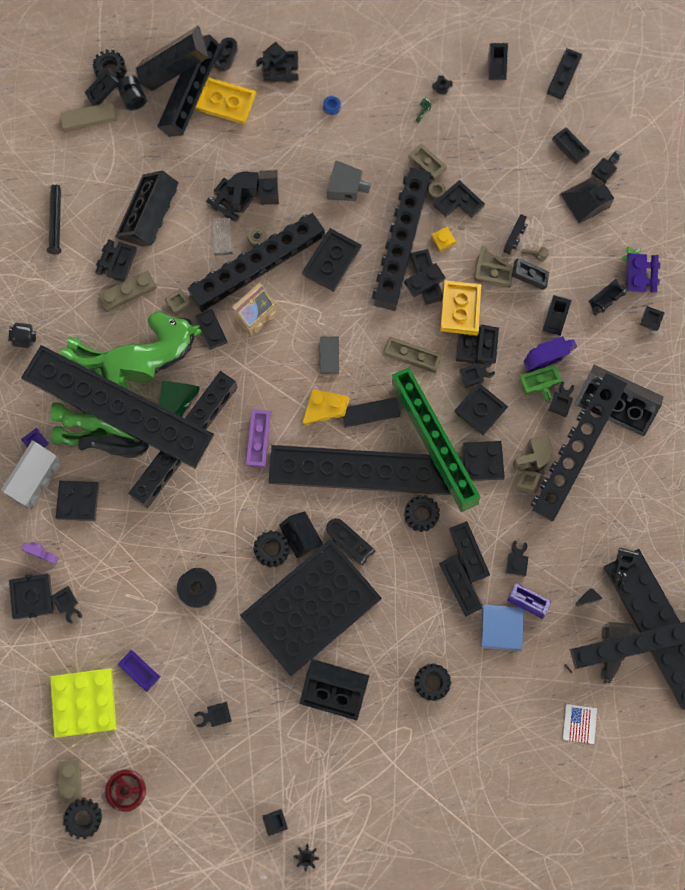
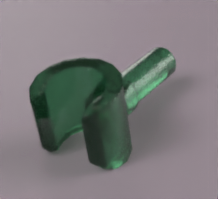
M427 97L420 102V106L423 109L415 120L417 123L420 122L426 111L431 110V101Z

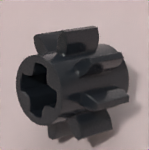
M309 844L303 850L301 847H298L300 854L293 856V858L299 860L296 867L304 866L305 872L310 865L315 869L316 866L313 862L320 859V857L314 855L317 848L310 850ZM302 853L311 854L310 863L302 861Z

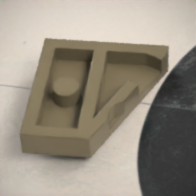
M481 246L474 280L510 288L513 279V267L503 262L499 256H494L490 253L487 247Z

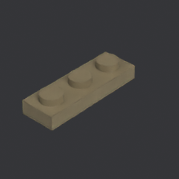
M147 270L98 295L106 311L109 312L156 289L157 286Z

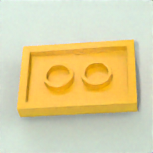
M208 77L195 110L245 125L257 94L254 90Z
M444 281L440 331L478 335L481 284Z

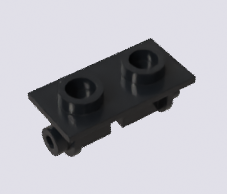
M617 279L588 301L595 316L600 312H605V309L612 305L613 301H617L620 297L626 295L627 288L624 285L619 286Z

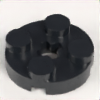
M192 568L180 576L177 583V593L187 606L201 608L208 606L215 598L217 584L215 578L207 570ZM197 583H200V587H202V590L198 591V593H195V590L192 589V586H196Z

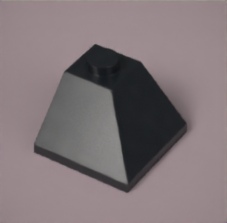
M592 177L560 194L579 224L609 209L614 200L606 184Z

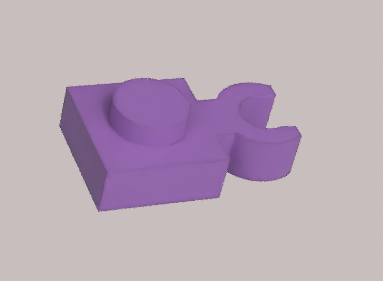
M24 542L21 550L56 564L59 557L42 550V545L32 542L30 545Z

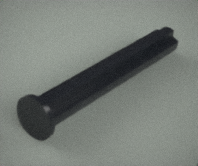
M51 185L49 247L47 252L54 255L62 252L60 248V185Z

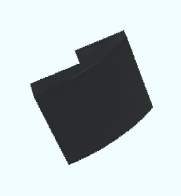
M481 324L477 336L459 334L456 361L476 364L491 362L495 364L499 327Z

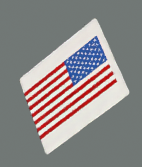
M566 704L563 740L594 744L597 708Z

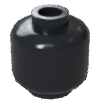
M16 322L13 324V327H9L8 341H11L14 347L29 348L31 342L36 341V331H33L31 324Z

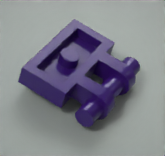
M627 254V291L645 292L646 285H650L651 293L658 292V285H660V279H658V269H660L659 255H651V262H647V254ZM647 269H651L650 279L646 278Z

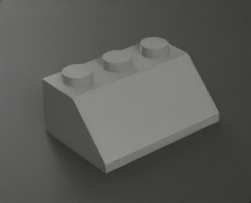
M32 440L0 491L10 499L31 509L32 506L38 503L42 490L48 487L52 474L56 473L60 468L61 460L55 454Z

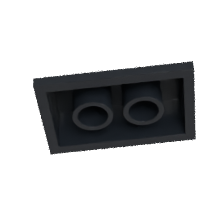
M311 659L299 704L357 721L370 675Z

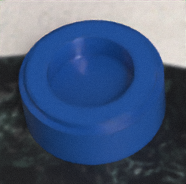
M329 96L323 102V109L327 114L335 115L341 109V102L337 97Z

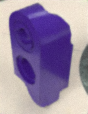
M562 336L539 344L536 348L530 350L524 359L527 372L536 371L561 362L566 355L577 348L575 340L565 341Z

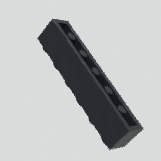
M211 35L203 36L208 58L179 75L157 127L169 137L184 135L220 51L221 45Z

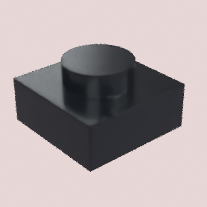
M647 306L640 325L658 331L665 312Z
M282 809L262 816L268 836L288 829Z

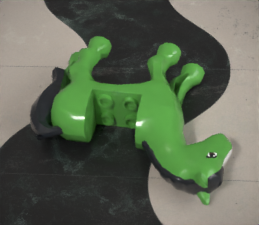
M155 312L148 317V325L157 335L159 340L157 342L117 346L108 352L87 348L79 338L69 336L67 348H62L60 355L89 370L103 369L107 379L128 389V382L126 381L150 382L160 370L181 361L192 349L194 339L197 335L201 334V329H198L200 325L193 326L192 321L188 318H174L162 312ZM53 402L51 406V421L62 422L65 427L76 426L88 431L73 433L66 431L62 426H54L52 430V444L78 446L81 451L88 448H96L111 455L126 458L142 456L149 448V445L144 442L138 441V439L87 413L72 412L66 409L63 404Z

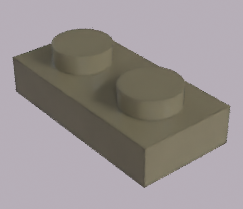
M422 143L408 156L421 170L431 172L430 178L433 181L447 170V166Z
M81 760L59 761L60 804L75 802V799L78 798L82 800Z

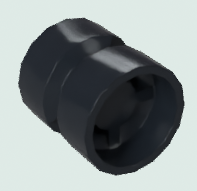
M126 76L119 80L120 83L117 85V89L122 97L125 108L131 111L142 108L146 104L147 99L136 76Z

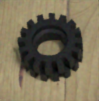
M109 49L106 50V53L101 51V55L97 54L95 56L96 59H93L94 64L92 65L97 78L104 71V66L110 63L116 64V68L112 71L118 81L121 77H125V73H127L122 55L120 56L119 52L115 53V50H111V53Z
M418 495L416 498H411V501H408L405 507V522L414 531L419 530V532H423L426 530L427 532L431 528L433 529L438 522L440 516L438 504L433 501V498H427V495H424V497ZM418 507H425L429 511V517L424 521L418 520L414 515V511Z
M269 530V532H263L261 536L257 537L253 550L258 562L263 566L266 565L270 568L271 566L278 567L277 565H282L284 560L288 558L289 544L283 534H280L278 531L273 532ZM268 542L278 544L279 552L275 556L265 554L264 547Z
M435 663L427 664L417 672L414 686L420 697L428 701H437L445 697L449 692L451 677L443 666L436 665ZM434 674L439 677L440 687L438 689L430 690L426 687L425 679L428 675Z
M82 797V800L78 798L75 799V802H71L63 816V826H65L66 833L69 831V836L73 837L74 835L76 839H80V837L87 839V836L92 837L98 831L102 820L101 807L98 808L99 804L97 802L93 803V799L86 800L85 797ZM80 811L88 812L91 817L90 823L85 826L78 825L75 821L76 813Z

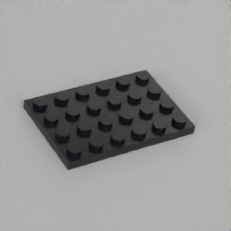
M330 539L240 614V616L292 677L382 600V598L332 539Z

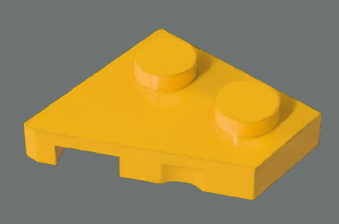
M313 389L302 423L308 426L312 422H323L331 418L345 416L350 398L345 395Z

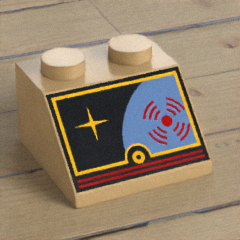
M260 282L232 307L235 321L250 335L254 332H259L263 324L267 320H272L277 314L276 303Z

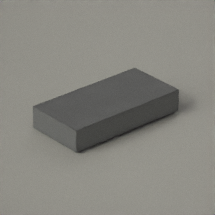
M339 336L320 337V374H339Z

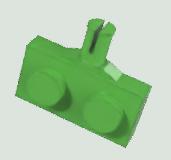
M556 364L520 375L519 377L525 395L533 392H542L545 402L553 399L549 388L562 382Z

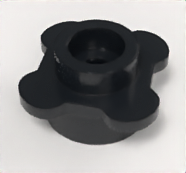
M443 75L438 76L437 81L432 84L433 90L440 95H446L449 88L453 86V82L445 79Z

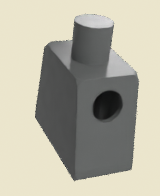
M335 160L327 189V199L356 201L359 192L369 194L371 183L362 181V171Z

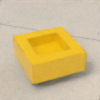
M448 227L431 234V239L439 252L456 244V240Z

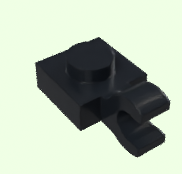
M616 150L609 160L603 157L594 167L591 174L606 184L617 171V167L614 165L620 160L619 157L622 154Z

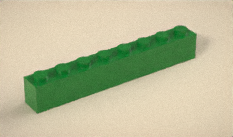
M410 367L392 374V386L460 512L479 505L480 494Z

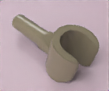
M541 247L539 251L522 249V253L536 256L540 261H544L549 255V250L545 247Z

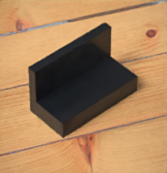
M305 511L291 515L279 524L296 558H300L310 550L324 545Z

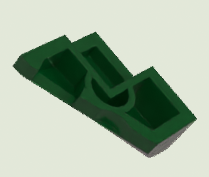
M162 381L159 406L183 417L184 411L189 408L192 399L196 393H199L200 387L179 382Z

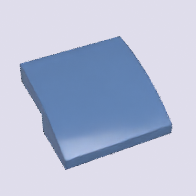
M483 605L481 648L521 651L523 609L520 607Z

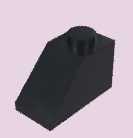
M278 170L259 172L261 205L279 204Z

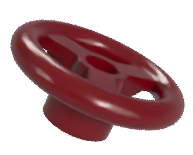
M128 769L114 773L109 778L105 787L107 802L112 808L120 812H129L136 809L143 802L146 794V785L141 775ZM122 776L133 777L138 782L139 787H132L124 781ZM115 780L118 783L115 788V794L118 797L116 801H114L111 794V788ZM123 787H127L128 793L126 795L122 793ZM132 794H139L134 803L126 806L121 805L124 799L129 798Z

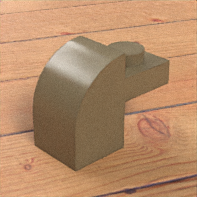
M549 434L529 440L527 444L530 454L516 457L513 461L515 469L527 470L534 465L535 472H538L547 465L553 453Z

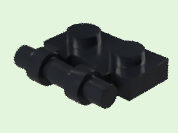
M286 51L288 57L276 67L271 64L268 70L270 74H263V81H270V83H276V81H286V83L299 81L298 74H291V70H298V51ZM286 70V74H276V71Z
M224 177L213 190L217 198L214 200L209 197L206 203L213 210L223 213L224 217L228 220L232 219L237 222L240 216L233 212V206L230 205L227 208L222 205L223 201L227 203L230 201L227 189L229 180ZM243 196L242 213L254 200L253 197Z
M108 239L106 245L102 248V256L96 263L95 273L102 275L103 271L107 269V277L124 282L137 248L122 242H118L115 248L113 247L115 242ZM113 255L111 263L107 262L109 256Z

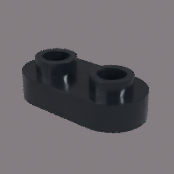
M226 37L220 42L221 48L214 62L216 69L219 71L229 70L237 54V41L231 37Z

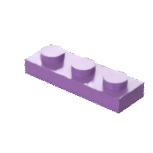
M252 409L246 466L266 468L271 411Z

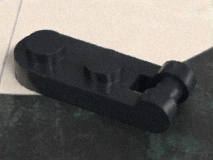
M334 518L327 523V534L360 565L363 566L367 562L366 559L376 552L371 545L342 520ZM360 546L364 549L361 554L356 551Z

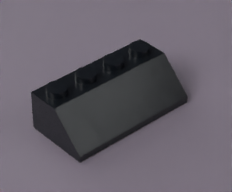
M196 26L143 59L136 67L139 83L154 91L207 59L208 54L200 27Z
M163 170L143 174L115 237L141 247L151 246L156 240V234L163 224V218L170 208V202L177 192L176 188L179 182Z
M593 365L575 404L586 409L588 404L585 402L589 394H594L597 389L594 386L599 376L603 377L605 373H608L627 383L608 420L645 436L662 406L664 396L597 365ZM607 391L600 392L601 399L609 400L610 395ZM598 408L591 409V412L599 416L601 415Z

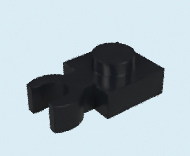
M275 41L263 51L264 57L256 60V66L265 64L262 67V72L265 73L269 70L271 64L276 67L286 59L288 53Z
M487 362L481 368H479L478 363L461 368L459 372L465 388L483 383V377L492 378L495 375V371H486V368L491 367L492 363Z
M562 381L558 387L559 393H554L548 411L567 417L573 400L569 395L573 392L574 385H571L569 390H565L563 388L564 382Z
M514 541L512 543L514 554H508L506 574L526 577L529 557L523 556V553L527 550L528 545L524 542L523 549H518L516 547L517 541Z
M69 586L51 596L58 611L61 614L66 612L67 622L73 623L71 616L74 613L77 614L78 618H82V613L74 608L79 603Z
M228 702L208 706V713L196 712L194 714V717H203V722L197 724L199 728L205 727L208 722H211L212 727L232 722Z

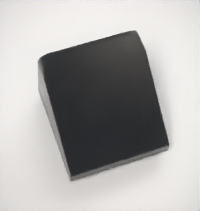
M590 588L575 605L578 607L598 602L603 598L593 588Z

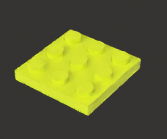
M111 668L50 676L54 738L117 730Z

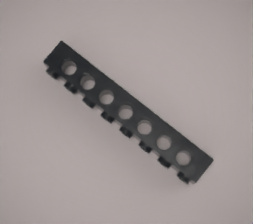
M410 167L409 173L404 175L403 184L405 188L400 190L398 198L401 201L400 206L396 205L394 212L396 221L392 222L390 227L392 236L391 239L387 238L385 249H388L387 255H383L381 260L383 270L382 272L379 271L376 282L379 285L378 288H374L372 299H375L374 306L396 311L431 172ZM411 188H416L417 191H412V190H410V189H411ZM412 204L413 207H407L406 205ZM407 220L410 223L404 224L401 221ZM402 236V237H404L405 239H404V240H399V239H397V237ZM399 253L401 256L395 257L392 254ZM394 269L397 272L392 274L388 270ZM384 286H391L392 289H391V290H385L383 287H384Z
M313 212L309 215H304L298 222L287 225L278 234H272L265 242L257 243L247 253L243 252L232 262H226L219 270L212 271L204 279L193 282L188 288L189 294L200 311L203 312L323 239L325 229ZM300 231H306V232H307L306 234H303V235L299 234ZM285 240L291 241L289 244H284L283 242ZM271 249L276 250L275 253H268ZM254 259H260V262L253 263L252 261ZM239 268H244V269H245V270H244L243 272H241V273L237 272V270H238ZM223 278H229L227 282L221 281ZM208 287L214 288L210 292L205 291Z
M220 371L185 419L207 430L238 388L236 381ZM160 451L128 494L132 499L148 509L182 462Z
M605 373L603 377L599 376L594 385L597 387L595 393L589 394L585 402L588 406L585 411H580L576 419L579 421L577 427H572L567 437L570 440L567 445L563 444L558 454L561 456L558 462L554 461L549 469L552 473L549 479L544 478L540 489H542L539 496L535 495L530 504L533 506L531 511L552 522L554 521L627 385L626 382L608 373ZM607 391L610 395L609 400L601 399L600 392ZM598 408L601 412L600 417H593L591 409ZM582 425H589L592 430L591 434H584L581 430ZM577 441L582 444L580 452L573 450V442ZM568 458L573 461L571 469H566L563 466L564 459ZM559 475L564 478L562 486L555 485V476ZM546 493L554 494L555 501L553 503L545 501L544 496Z

